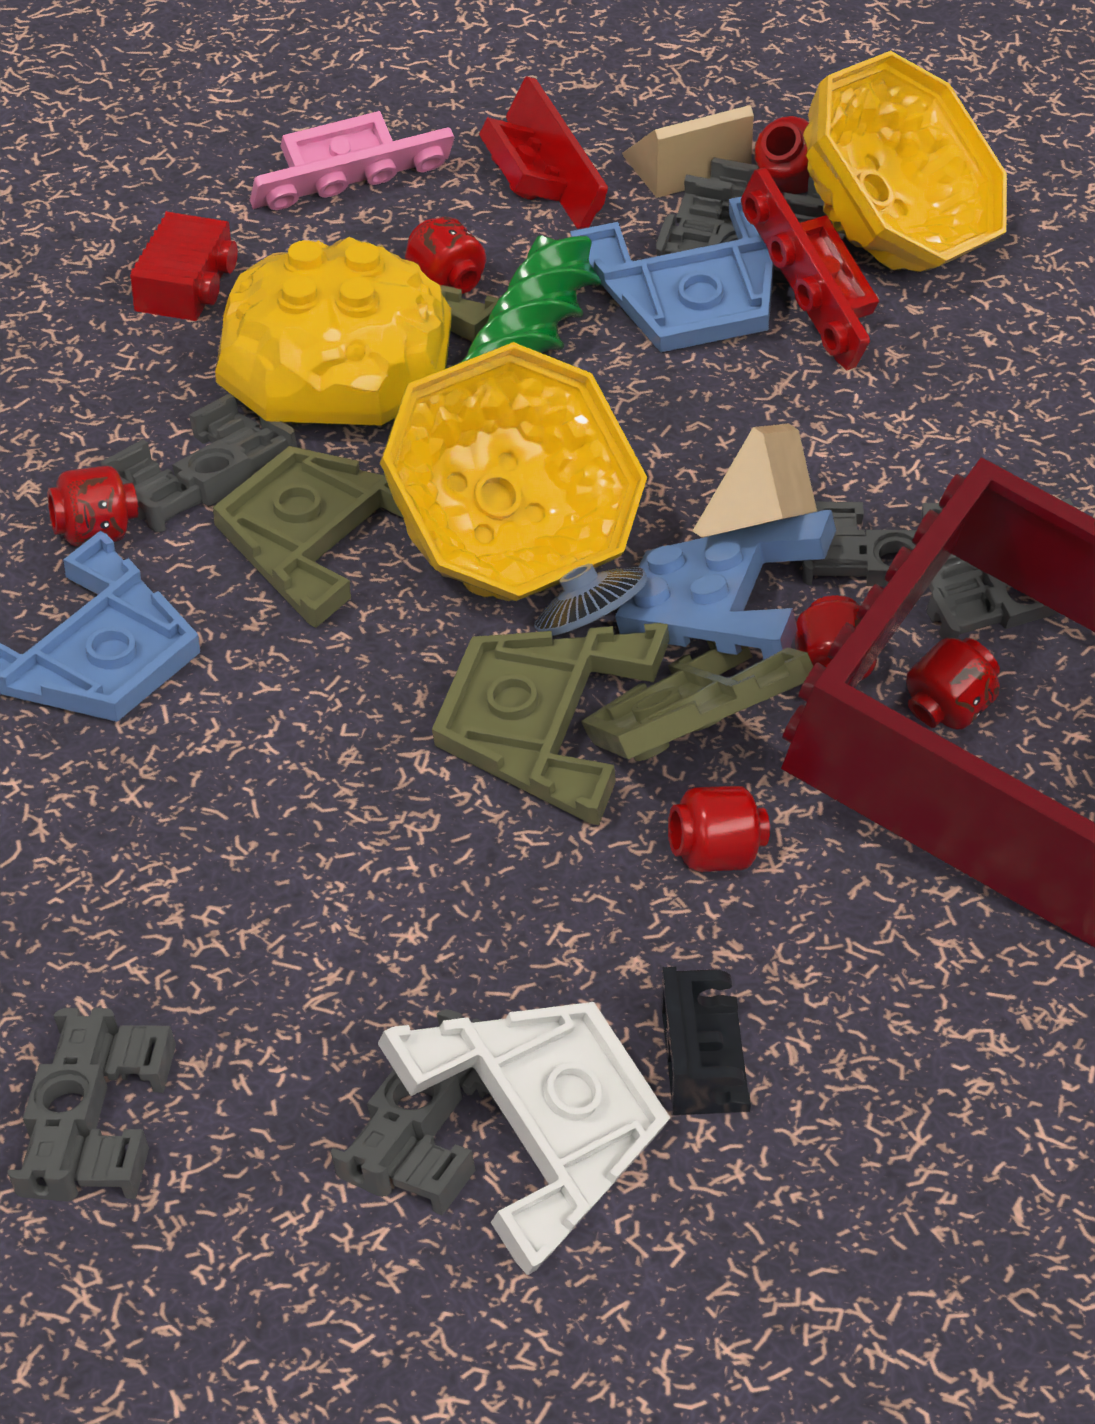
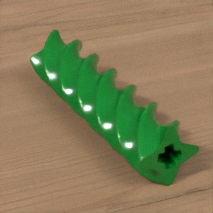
M543 235L537 236L528 252L527 258L516 270L507 291L497 301L489 315L488 322L476 335L467 356L461 363L512 342L539 353L548 350H562L564 343L558 335V322L568 317H582L583 311L577 303V290L587 285L599 286L602 282L589 262L591 239L587 236H574L554 240Z

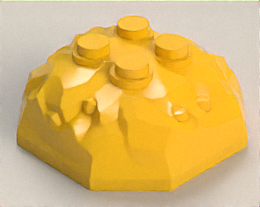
M888 51L832 73L819 83L808 113L809 124L803 133L807 146L806 156L809 160L807 170L814 181L817 193L824 201L823 212L832 221L836 231L846 235L845 237L851 244L856 247H862L891 270L905 268L922 272L953 261L998 239L1006 233L1007 173L948 82L898 54Z
M351 237L340 239L331 246L319 240L316 242L309 240L298 241L288 248V252L273 253L241 273L229 294L223 315V328L215 369L216 383L265 421L382 426L396 418L405 389L409 383L446 369L452 321L451 307L443 297L440 285L430 280L421 271L417 263L401 259L398 255L387 251L383 245L375 246Z
M514 342L409 383L405 389L380 461L393 499L404 517L407 533L429 564L436 571L440 572L443 577L463 582L466 588L474 594L483 597L494 596L505 601H518L561 584L560 579L565 574L582 565L593 564L594 568H597L620 557L625 550L647 480L641 464L593 374Z

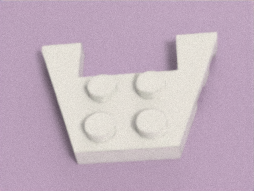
M594 1002L509 1012L506 1019L471 1023L469 1018L443 1020L440 1027L410 1030L409 1025L395 1026L385 1030L378 1042L379 1047L410 1096L473 1067L549 1185L499 1210L491 1221L511 1256L527 1275L536 1271L659 1134L670 1119V1116Z

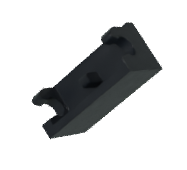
M676 966L662 967L661 1012L673 1115L750 1112L751 1102L747 1087L737 997L726 995L705 997L700 995L701 992L708 989H730L732 987L731 975L725 971L714 969L677 971Z

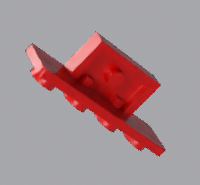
M526 76L506 114L508 122L487 117L479 136L491 153V159L499 166L509 182L510 189L514 193L529 200L541 197L559 201L577 229L589 228L596 213L604 205L608 186L537 79Z
M765 167L754 170L741 197V204L746 219L755 226L768 248L772 262L783 272L795 293L799 307L809 315L821 335L825 350L846 371L856 368L870 343V337L858 318L873 314L879 303L878 297L828 216L825 215L800 223Z

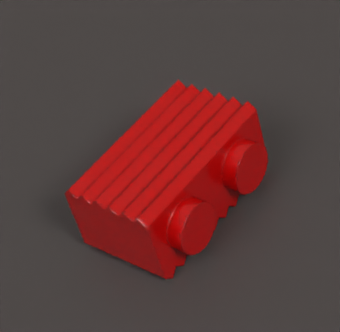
M165 211L161 224H158L157 230H154V235L150 237V242L146 245V249H143L142 255H139L138 262H135V267L131 269L130 277L134 311L197 321L205 305L213 306L216 303L219 295L220 279L223 273L231 274L237 262L238 248L237 243L231 241L229 222Z

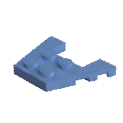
M741 197L729 199V216L738 240L637 261L630 259L618 222L570 231L571 237L587 236L591 239L589 262L601 278V285L660 352L769 330L774 263L757 229L746 219L741 204Z
M822 510L647 550L639 565V568H642L648 577L647 583L634 597L619 607L615 616L620 634L644 633V624L663 623L668 624L670 645L686 647L690 643V638L715 641L717 651L737 655L742 651L741 646L760 648L763 659L787 647L790 648L797 632L793 608L744 611L764 563L825 559L836 532L832 510Z
M99 531L63 559L66 578L96 593L97 596L24 654H19L0 643V694L118 722L200 653V645L197 632L159 591L153 593L141 580L140 570L129 558L123 560L115 551L114 541L106 533Z

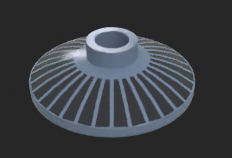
M593 564L577 567L560 579L564 590L545 607L535 621L534 626L537 632L552 631V636L587 625L607 615L634 597L645 586L648 577L645 571L639 567L615 568L598 573Z

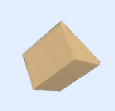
M751 105L655 129L622 153L623 157L656 198L684 191L686 174L710 179L713 157L751 164L754 120Z
M789 423L753 427L694 527L693 532L703 538L817 512L799 430Z

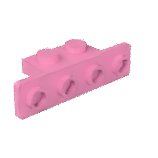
M380 111L282 136L281 149L289 168L255 177L250 203L253 209L268 205L271 210H280L292 206L302 196L318 193L320 197L327 198L338 195L352 183L367 180L371 185L385 183L391 180L397 172L416 167L418 172L431 171L440 167L445 162V159L449 158L455 137L451 128L447 127L393 141Z

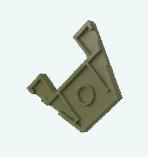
M288 446L213 506L214 525L304 620L315 628L351 599L350 580L317 564L315 561L378 508H385L403 517L393 499L385 475L360 470L359 461L292 446Z
M644 624V633L614 635L613 626L590 628L586 637L552 639V631L472 637L433 725L432 733L435 746L589 824L600 825L616 783L614 765L558 755V752L591 672L650 682L655 681L669 644L668 624Z
M707 640L710 651L693 660L690 654L683 655L668 665L671 676L648 688L645 683L638 684L581 722L594 745L626 759L634 758L635 761H642L666 750L670 746L669 742L693 731L708 728L727 716L803 684L814 666L808 653L787 647L744 671L726 678L720 676V674L752 658L749 647L741 646L742 651L737 655L721 653L717 651L715 641Z

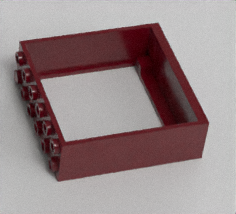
M981 457L966 478L959 474L952 478L939 502V507L942 508V511L937 513L930 509L924 516L912 539V543L916 545L914 549L910 550L903 546L898 551L885 575L884 580L889 582L887 586L883 588L874 584L857 613L856 618L861 620L859 624L855 627L847 622L842 627L829 650L828 657L832 659L829 665L825 667L817 662L809 672L798 695L799 698L807 703L805 706L801 704L797 708L782 736V739L791 744L781 769L1095 947V823L855 689L951 554L1095 632V518Z

